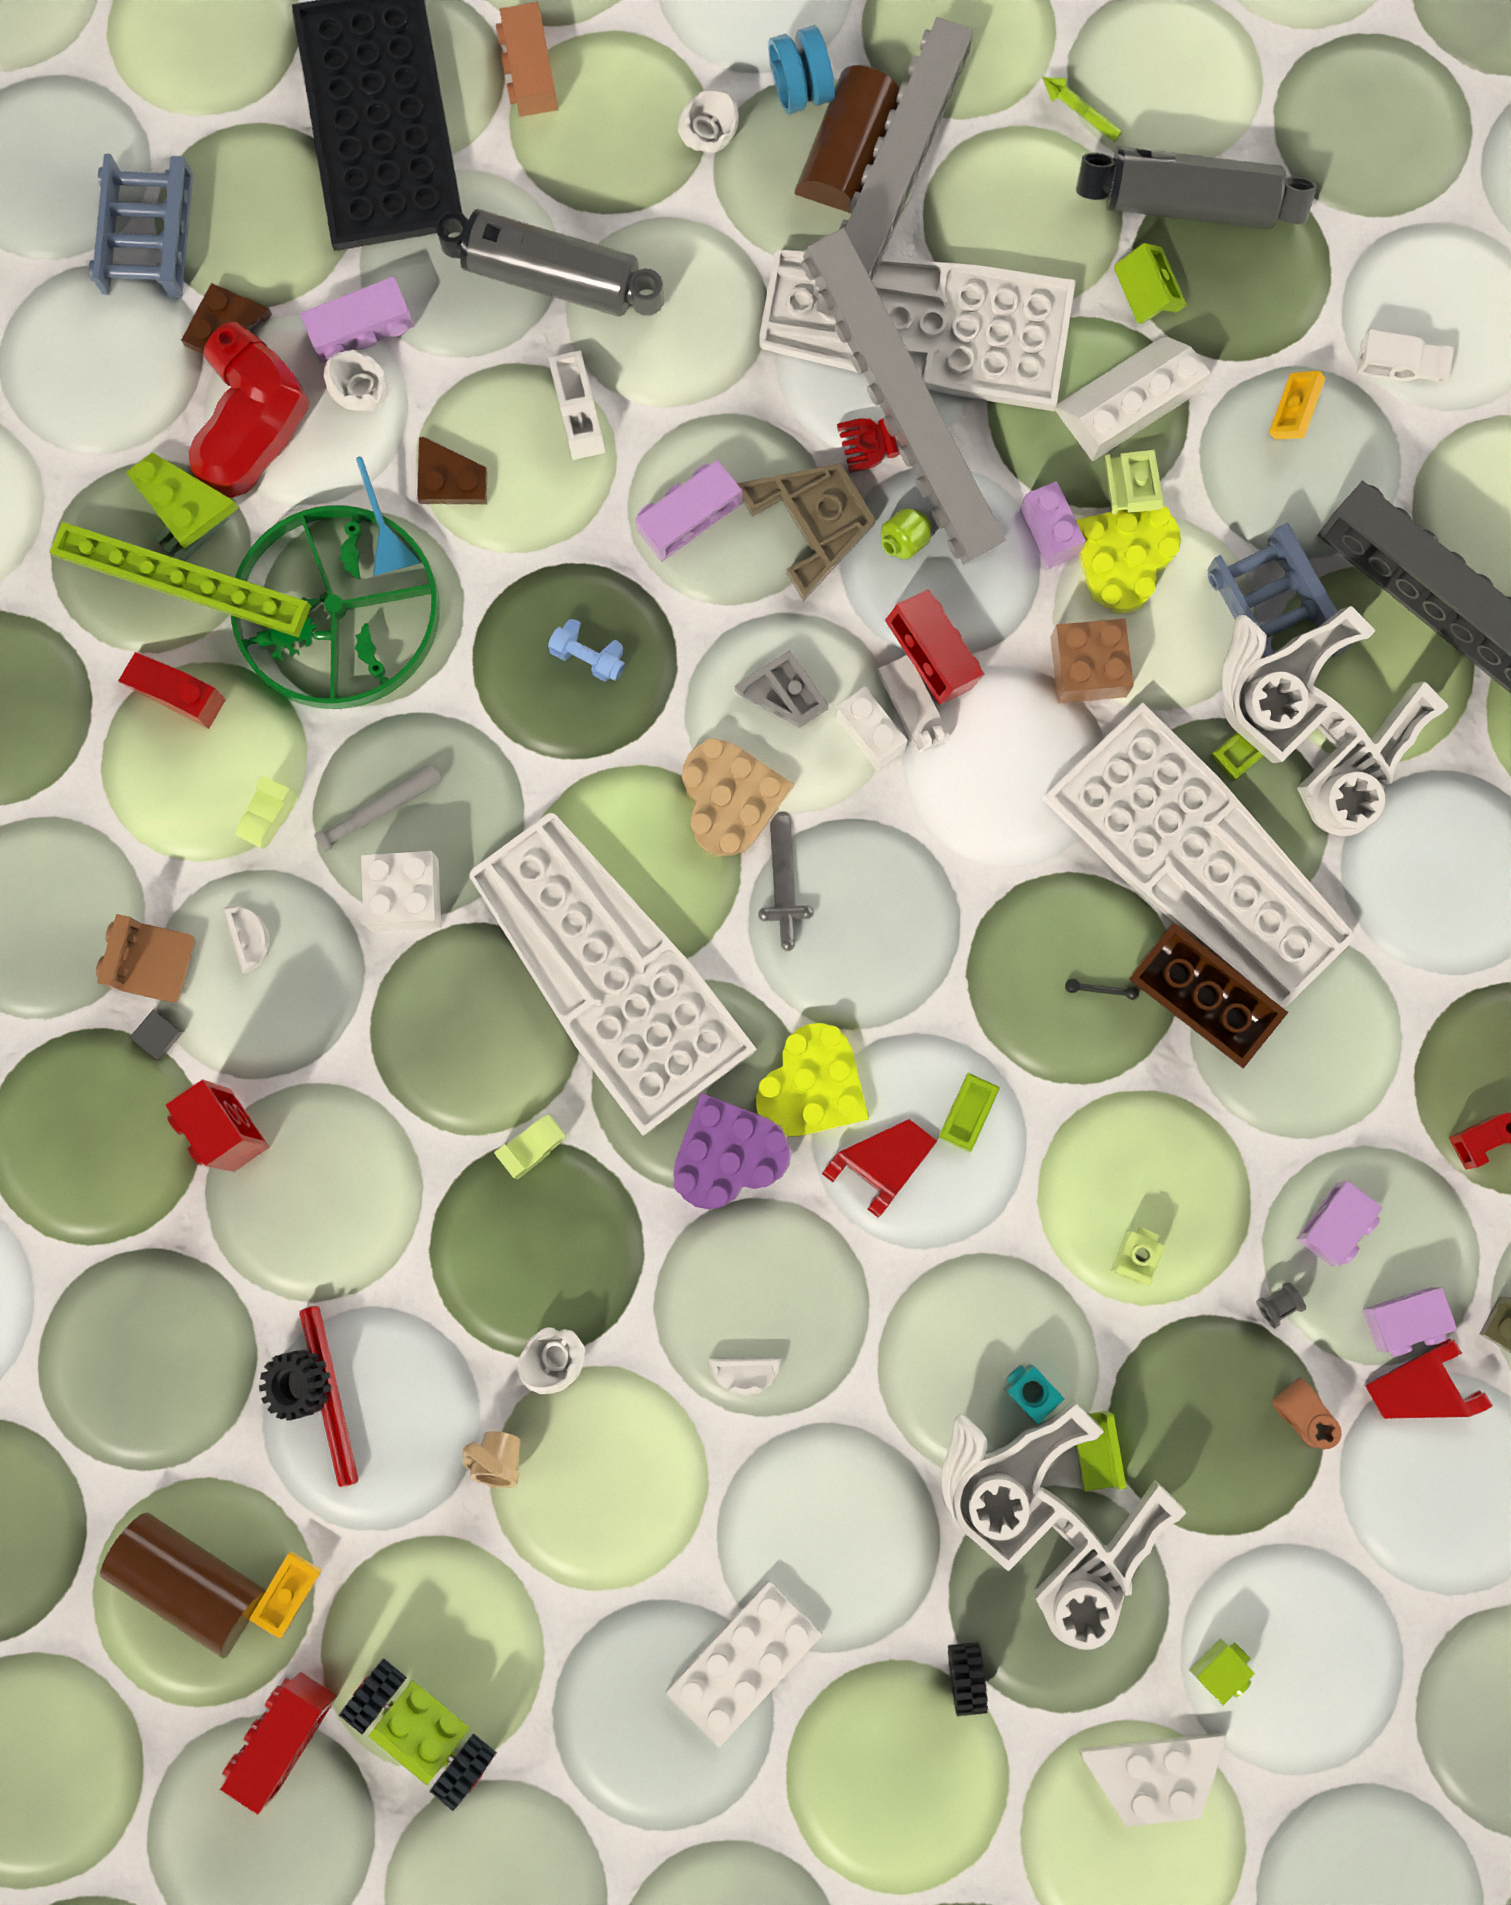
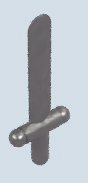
M777 815L770 822L775 907L761 908L758 912V917L761 921L780 922L781 947L785 951H791L795 947L793 920L810 919L814 915V910L809 905L796 906L791 823L786 816Z

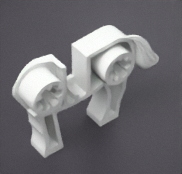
M1352 606L1339 610L1318 628L1292 638L1281 649L1264 658L1261 657L1266 648L1267 635L1249 617L1240 615L1234 621L1232 640L1222 668L1223 708L1227 721L1234 730L1272 763L1283 762L1317 728L1336 749L1297 787L1299 794L1313 822L1323 831L1337 836H1350L1363 831L1381 816L1385 807V785L1392 783L1395 769L1404 753L1414 745L1423 727L1433 718L1442 714L1449 705L1425 681L1412 684L1372 739H1370L1365 730L1348 711L1314 686L1320 669L1332 654L1350 643L1368 639L1376 631Z
M1073 1400L1051 1419L1024 1430L1007 1445L985 1454L987 1449L985 1434L966 1415H957L953 1423L952 1440L942 1467V1492L946 1505L959 1527L1007 1571H1010L1039 1539L1053 1527L1074 1550L1034 1590L1038 1605L1042 1609L1052 1633L1063 1643L1084 1650L1096 1649L1109 1641L1116 1629L1124 1596L1128 1595L1129 1585L1137 1567L1150 1554L1160 1534L1170 1525L1179 1521L1186 1514V1511L1154 1480L1110 1543L1103 1545L1076 1512L1053 1493L1040 1486L1049 1466L1060 1454L1080 1443L1096 1440L1104 1432L1101 1426L1080 1405Z

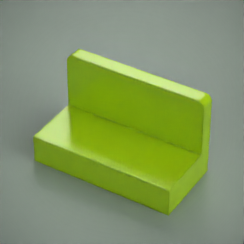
M1143 243L1114 265L1115 273L1137 323L1144 324L1162 310L1177 313L1187 306L1162 247Z
M1108 1411L1088 1413L1101 1426L1104 1432L1096 1440L1075 1445L1083 1490L1087 1492L1115 1487L1118 1490L1126 1489L1114 1415Z

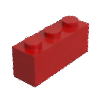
M929 589L897 603L885 619V622L939 705L972 690L985 675L979 661L971 654L963 642L960 632L954 628L944 613L941 603L935 599Z

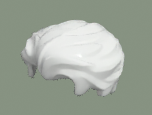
M708 89L702 91L689 101L681 112L678 123V132L685 145L695 151H703L708 154L724 149L732 140L738 126L739 114L734 98L731 97V94L726 93V91Z
M346 350L334 354L327 361L324 372L327 390L332 399L343 408L354 411H373L385 401L387 397L386 374L371 357L359 354L355 350Z
M551 1327L543 1328L527 1341L524 1350L519 1356L518 1371L521 1381L529 1390L538 1394H552L566 1389L578 1378L582 1370L585 1354L584 1345L571 1330L562 1329L559 1331Z

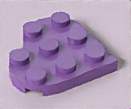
M701 1093L675 1160L673 1172L674 1188L681 1194L684 1200L693 1206L713 1209L723 1207L736 1199L743 1187L757 1189L770 1186L775 1181L781 1179L790 1166L792 1149L789 1146L788 1137L783 1132V1128L771 1119Z

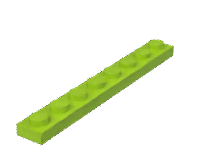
M65 522L61 523L49 551L55 558L298 638L311 608V605L305 600Z

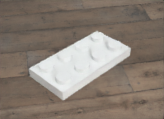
M768 1580L674 1681L665 1694L720 1747L821 1638L822 1632Z

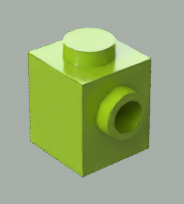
M1219 1639L1189 1669L1223 1706L1233 1696H1241L1250 1687V1679L1255 1674L1247 1665L1251 1658L1235 1642L1229 1646L1222 1639Z

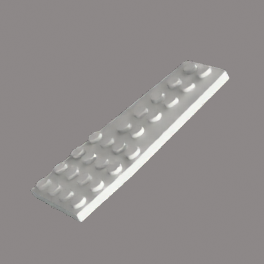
M791 250L776 251L773 257L759 335L760 347L763 350L857 372L851 360L853 353L848 343H843L836 333L835 324L837 322L835 318L817 311V297L813 296L816 282L815 280L810 281L802 266L805 252ZM882 258L872 283L927 389L954 396L1055 411L1076 280L980 265Z
M1143 702L1043 797V800L1120 877L1187 934L1283 1008L1288 1006L1354 940V933L1222 780Z
M546 814L470 871V879L576 1048L643 1137L757 1051L756 1047L693 965L555 814Z

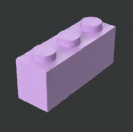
M394 276L300 313L321 364L327 362L330 357L339 352L367 349L374 346L377 341L390 336L397 337L403 335L408 329L415 327Z
M718 459L710 465L704 464L693 473L690 480L683 485L678 483L672 486L662 500L655 505L650 503L639 511L638 517L635 518L637 532L662 562L743 504L742 489Z

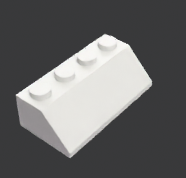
M1164 335L1058 403L1055 411L1093 462L1201 392L1211 373L1191 346Z

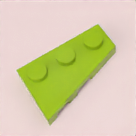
M153 452L125 472L184 549L239 509L235 501Z

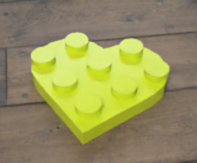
M1163 506V509L1130 513H1128L1127 509L1118 510L1117 514L1107 512L1077 519L1076 522L1086 541L1080 552L1079 559L1092 599L1096 603L1098 601L1104 607L1112 609L1113 613L1116 614L1131 613L1142 608L1155 591L1157 583L1156 572L1165 569L1176 557L1180 549V528L1174 517L1171 516L1169 509Z
M815 1023L807 1024L790 1035L782 1052L783 1067L770 1072L759 1084L756 1094L758 1114L780 1125L787 1137H800L869 1120L853 1051L847 1038L836 1026Z

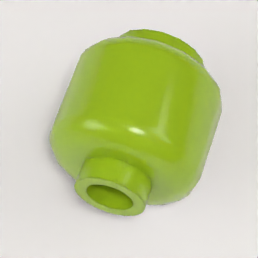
M903 508L881 526L880 531L881 545L884 551L890 556H895L901 560H908L929 544L931 539V523L927 516L919 510Z

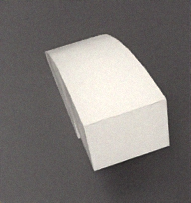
M581 350L549 357L548 360L572 459L576 460L606 453Z

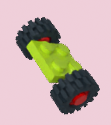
M383 1658L369 1677L367 1676L356 1689L353 1697L343 1708L339 1716L362 1735L383 1710L381 1713L383 1715L382 1719L368 1737L426 1786L434 1778L442 1765L444 1767L447 1766L429 1792L454 1811L480 1780L497 1752L474 1733L457 1754L453 1752L470 1727L413 1680L395 1702L391 1700L388 1704L407 1677Z

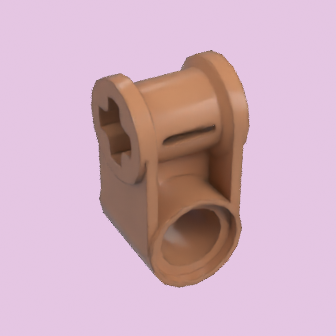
M1299 1377L1271 1400L1278 1413L1293 1427L1308 1446L1331 1449L1340 1442L1342 1431L1339 1423L1322 1404L1321 1399L1313 1388L1302 1378ZM1316 1425L1326 1426L1323 1430L1324 1439L1315 1437L1318 1433Z

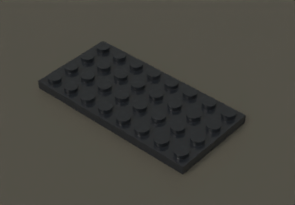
M314 0L292 4L331 244L334 251L436 234V221L440 215L447 211H458L462 214L463 212L425 0Z

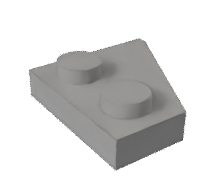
M790 650L735 685V691L738 695L799 728L829 708L823 696Z

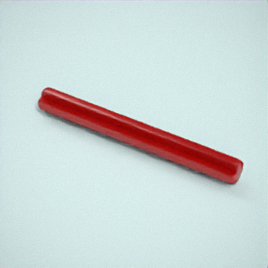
M311 1306L300 1310L299 1315L309 1354L316 1353L319 1355L316 1362L324 1360L327 1365L322 1369L323 1373L330 1372L331 1378L325 1379V1384H332L331 1391L324 1393L329 1399L327 1403L321 1404L323 1406L321 1413L337 1485L339 1487H346L357 1483L359 1478L321 1310L318 1306Z

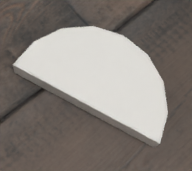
M239 906L223 907L242 973L247 975L257 969L267 957L270 947L269 930L263 919L251 910Z
M781 1358L709 1359L711 1373L720 1386L732 1394L748 1396L760 1393L772 1384L779 1373Z

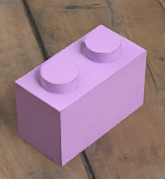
M1053 482L1025 494L1020 510L1048 569L1078 557L1086 541L1058 482Z
M1337 1182L1296 1240L1330 1266H1341L1343 1263L1347 1265L1358 1253L1359 1247L1357 1243L1362 1236L1372 1233L1379 1224L1380 1218L1377 1215L1383 1207L1350 1182Z
M1429 1287L1363 1309L1377 1351L1390 1352L1392 1357L1412 1352V1345L1425 1341L1426 1346L1448 1340L1446 1334L1457 1330L1442 1287Z

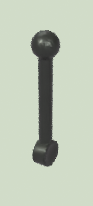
M1069 979L1065 984V989L1069 993H1076L1078 990L1122 995L1130 1000H1136L1140 994L1139 990L1134 986L1127 989L1081 984L1076 979Z

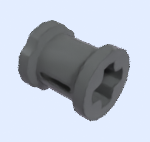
M1290 1282L1283 1284V1289L1267 1299L1261 1297L1256 1301L1261 1314L1273 1328L1280 1326V1321L1292 1313L1306 1310L1303 1298Z

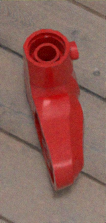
M229 322L222 325L210 336L205 344V359L224 383L231 386V388L224 392L216 405L212 417L193 438L188 452L190 468L194 477L228 498L246 494L257 483L262 472L288 446L310 404L301 384L281 358L270 350L267 344L238 322Z

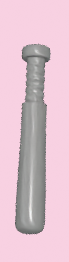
M429 764L352 812L353 815L350 818H347L326 832L318 831L314 836L321 848L326 852L332 848L331 844L348 835L354 829L367 826L381 816L441 782L442 776L435 765Z

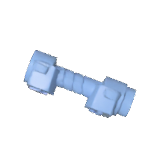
M570 619L563 628L557 627L548 644L552 655L564 661L572 655L591 664L592 675L604 682L608 679L617 681L620 678L625 662L620 660L623 655V646L617 640L611 642L598 653L577 642L581 625L580 621Z

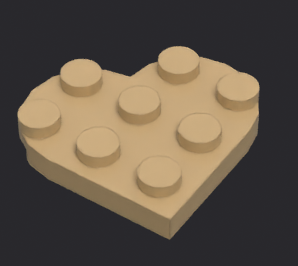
M709 738L704 743L695 747L688 754L683 765V784L688 796L696 803L691 813L692 832L696 842L706 852L717 857L733 856L747 851L758 839L794 788L792 782L738 746L716 738Z

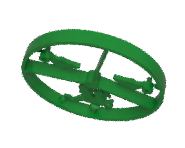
M346 505L320 506L290 515L269 528L259 537L243 558L235 578L247 582L253 567L262 554L280 537L303 525L327 590L326 593L320 596V599L312 598L308 600L303 597L302 600L307 601L311 605L309 613L321 602L324 603L326 611L331 616V630H317L313 634V631L318 626L317 624H312L311 618H307L299 638L270 629L257 632L256 637H251L248 640L244 639L241 618L231 615L233 633L244 658L256 674L279 694L297 703L315 708H354L369 704L392 693L403 685L423 663L434 642L438 628L440 612L439 592L432 569L421 548L404 529L390 519L382 516L388 528L403 539L420 558L427 572L430 584L342 600L338 595H334L308 523L328 518H352V521L348 522L344 528L349 538L340 547L341 555L339 559L344 563L345 572H351L353 577L359 580L361 578L359 570L360 553L356 549L357 542L362 534L359 524L362 520L377 525L378 523L373 511ZM431 594V612L425 636L411 660L391 679L386 676L383 677L386 672L385 667L374 656L376 648L371 639L369 625L365 623L361 627V633L356 635L357 644L354 649L358 652V658L369 665L368 670L374 678L380 679V686L362 694L338 698L339 619L346 615L347 610ZM312 637L316 640H331L330 698L302 695L274 682L259 669L247 647L257 643L260 647L276 645L277 649L272 654V658H279L283 661L282 650L284 648L290 651L291 657L294 654L300 655V651L292 646L296 641L302 643V640H306L305 646L308 647L312 644Z

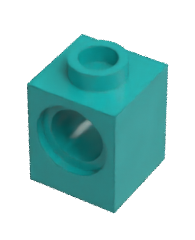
M1021 1364L1006 1378L1009 1384L1004 1390L1036 1424L1044 1420L1064 1400V1397L1034 1365L1029 1364L1024 1368ZM1036 1381L1040 1386V1395L1034 1401H1026L1022 1395V1389L1027 1382Z

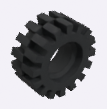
M309 1350L287 1352L271 1358L272 1361L267 1362L264 1366L268 1371L262 1372L260 1375V1379L265 1380V1384L259 1385V1392L266 1391L267 1396L261 1398L263 1404L271 1403L267 1410L271 1414L278 1412L276 1418H286V1421H291L313 1415L323 1408L321 1404L327 1403L329 1397L324 1393L331 1391L332 1384H325V1379H329L331 1376L330 1372L323 1373L322 1369L327 1365L324 1360L316 1362L319 1358V1355L316 1353L309 1354ZM292 1371L297 1373L302 1383V1393L299 1399L292 1394L289 1388V1376Z
M979 1642L948 1645L951 1690L956 1716L987 1714V1687Z

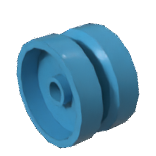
M811 25L798 29L795 43L786 33L769 38L768 54L772 76L781 105L788 115L805 110L808 98L816 106L834 100L835 87L831 62L824 39L817 26Z

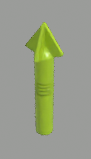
M1042 77L1051 102L1057 98L1060 99L1111 141L1115 142L1120 137L1121 129L1066 87L1067 78Z

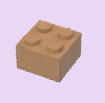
M1126 619L1056 624L1050 638L1058 703L1126 698L1134 686Z

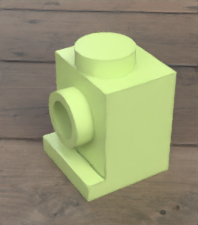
M1139 1227L1137 1233L1126 1231L1110 1271L1142 1286H1150L1165 1245L1157 1242L1159 1235L1147 1229ZM1139 1248H1143L1147 1252V1259L1144 1262H1140L1136 1258V1251Z

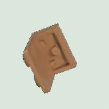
M116 914L114 922H111L107 928L106 942H108L105 955L100 957L97 963V983L110 989L165 1002L176 1003L179 1001L194 950L195 938L187 933L143 924L129 916Z

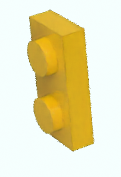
M1320 371L1290 373L1269 433L1275 440L1305 438L1326 379Z
M289 1552L249 1620L279 1639L284 1637L323 1570L294 1552Z

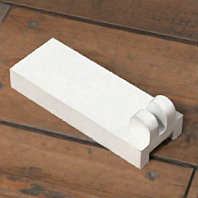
M908 655L878 668V674L917 753L919 754L926 748L939 742L949 740L950 734L919 672Z

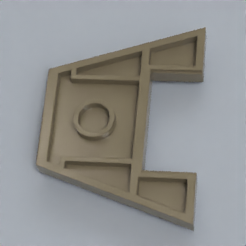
M841 463L737 483L742 489L743 502L752 517L782 501L812 549L813 555L787 569V575L803 601L807 599L875 525L876 519Z

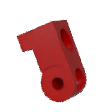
M1511 1112L1492 1116L1449 1137L1465 1170L1478 1168L1490 1162L1485 1152L1498 1146L1511 1144Z

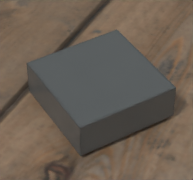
M152 1010L132 1033L130 1038L155 1059L160 1060L183 1033L157 1011Z

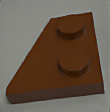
M211 283L181 341L185 347L204 354L205 344L208 339L222 325L229 322H238L248 329L261 319L264 322L267 321L272 313L264 305Z
M419 437L417 500L419 504H487L488 472L485 466L425 437Z

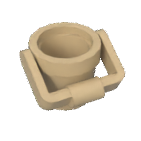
M489 1431L484 1434L481 1446L474 1441L466 1445L463 1449L462 1459L463 1465L471 1471V1479L488 1485L491 1488L517 1486L521 1440L509 1433Z

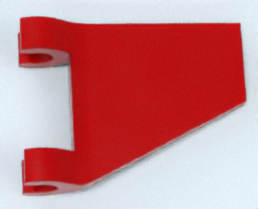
M908 1119L838 1152L825 1168L822 1175L833 1183L845 1166L851 1169L880 1192L867 1208L869 1212L879 1218L936 1144L937 1140Z
M1450 1338L1364 1385L1384 1419L1470 1417L1484 1412L1493 1406L1486 1393H1482L1480 1390L1470 1394L1465 1399L1460 1395L1442 1364L1462 1354L1456 1341Z

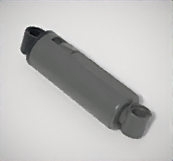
M1117 146L1113 158L1102 153H1087L1083 155L1076 192L1081 197L1091 200L1107 198L1106 209L1110 211L1271 229L1275 226L1278 219L1291 224L1305 223L1308 220L1317 185L1303 177L1292 176L1286 178L1285 169L1280 165Z
M475 209L470 215L469 220L458 211H447L440 215L436 221L435 228L442 251L451 258H460L461 268L465 271L618 317L626 313L630 304H632V308L637 313L645 316L656 314L663 306L664 293L661 276L652 269L644 268L638 270V260L634 255L481 209ZM454 232H460V233H461V234L458 235L457 237H449V235H450L451 233H454ZM645 289H650L654 291L650 295H642L639 293Z

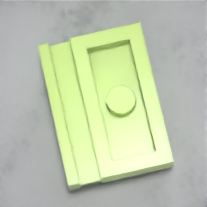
M1155 450L1120 453V457L1117 458L1105 455V470L1112 514H1117L1118 510L1127 509L1128 513L1163 509V496Z

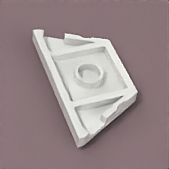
M1222 1733L1082 1748L1079 1751L1082 1759L1125 1826L1131 1827L1200 1819L1225 1745V1736Z

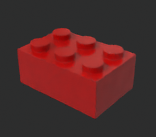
M202 1079L165 1104L171 1114L167 1117L168 1122L177 1134L181 1135L184 1133L191 1144L187 1147V1150L198 1165L204 1164L206 1167L235 1172L270 1148L233 1091L229 1088Z
M302 1672L292 1680L286 1678L280 1686L277 1685L264 1705L269 1711H265L259 1720L256 1719L243 1738L248 1744H245L238 1754L235 1753L224 1768L222 1775L227 1778L219 1790L259 1815L278 1794L338 1696Z

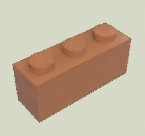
M534 2L499 8L502 23L495 25L499 45L506 44L507 52L501 53L504 73L505 75L511 74L513 81L506 83L510 104L517 103L519 117L558 110L539 3Z

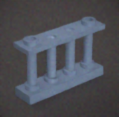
M104 154L103 167L98 169V182L101 190L94 260L89 262L90 279L95 282L103 295H109L111 278L157 280L169 297H182L193 173L184 156H171L170 168L166 169L165 173L120 171L112 155ZM120 185L166 187L167 200H163L162 204L118 202ZM117 216L163 218L165 221L164 231H160L159 235L115 233ZM114 247L160 249L162 252L161 263L158 262L156 266L112 264Z
M1288 522L1275 528L1267 540L1269 542L1267 548L1228 567L1222 556L1219 555L1213 559L1208 567V580L1214 590H1219L1234 619L1240 615H1246L1258 626L1259 624L1250 608L1289 589L1296 591L1301 600L1300 607L1259 626L1267 635V638L1305 619L1312 620L1314 626L1318 628L1337 613L1335 606ZM1273 559L1280 562L1285 571L1284 577L1245 596L1242 595L1234 578ZM1267 639L1266 648L1261 658L1274 653ZM1353 643L1336 651L1331 655L1332 658L1344 653Z

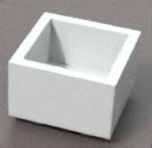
M433 851L361 855L363 925L371 932L441 928L439 859Z

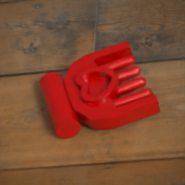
M868 418L837 423V431L841 432L839 434L840 438L858 435L857 438L842 442L843 447L856 444V447L846 449L844 454L851 455L859 452L863 454L846 459L847 464L856 463L848 465L849 474L871 469L881 464L885 452L887 458H895L900 455L896 436L889 434L883 418L878 420V424Z

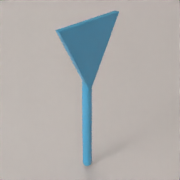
M358 456L356 461L379 526L373 576L420 564L421 562L384 523L363 458Z

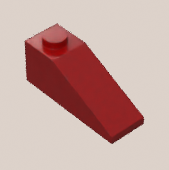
M137 652L133 654L118 680L124 686L208 729L226 701L218 690L209 684Z

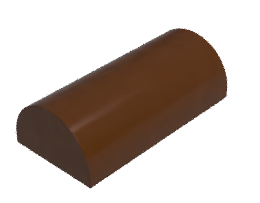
M852 65L842 70L835 86L834 100L829 102L796 185L795 195L852 214L849 210L854 193L856 191L861 193L864 186L861 184L864 170L867 164L873 165L876 158L873 157L877 140L880 136L884 138L887 133L885 125L891 109L896 110L899 105L897 103V96L900 88L888 75L863 65Z
M1175 923L1171 924L1160 936L1128 978V980L1242 1069L1245 1068L1289 1013Z
M148 1512L136 1517L123 1530L107 1553L100 1570L102 1579L222 1659L228 1657L266 1591Z

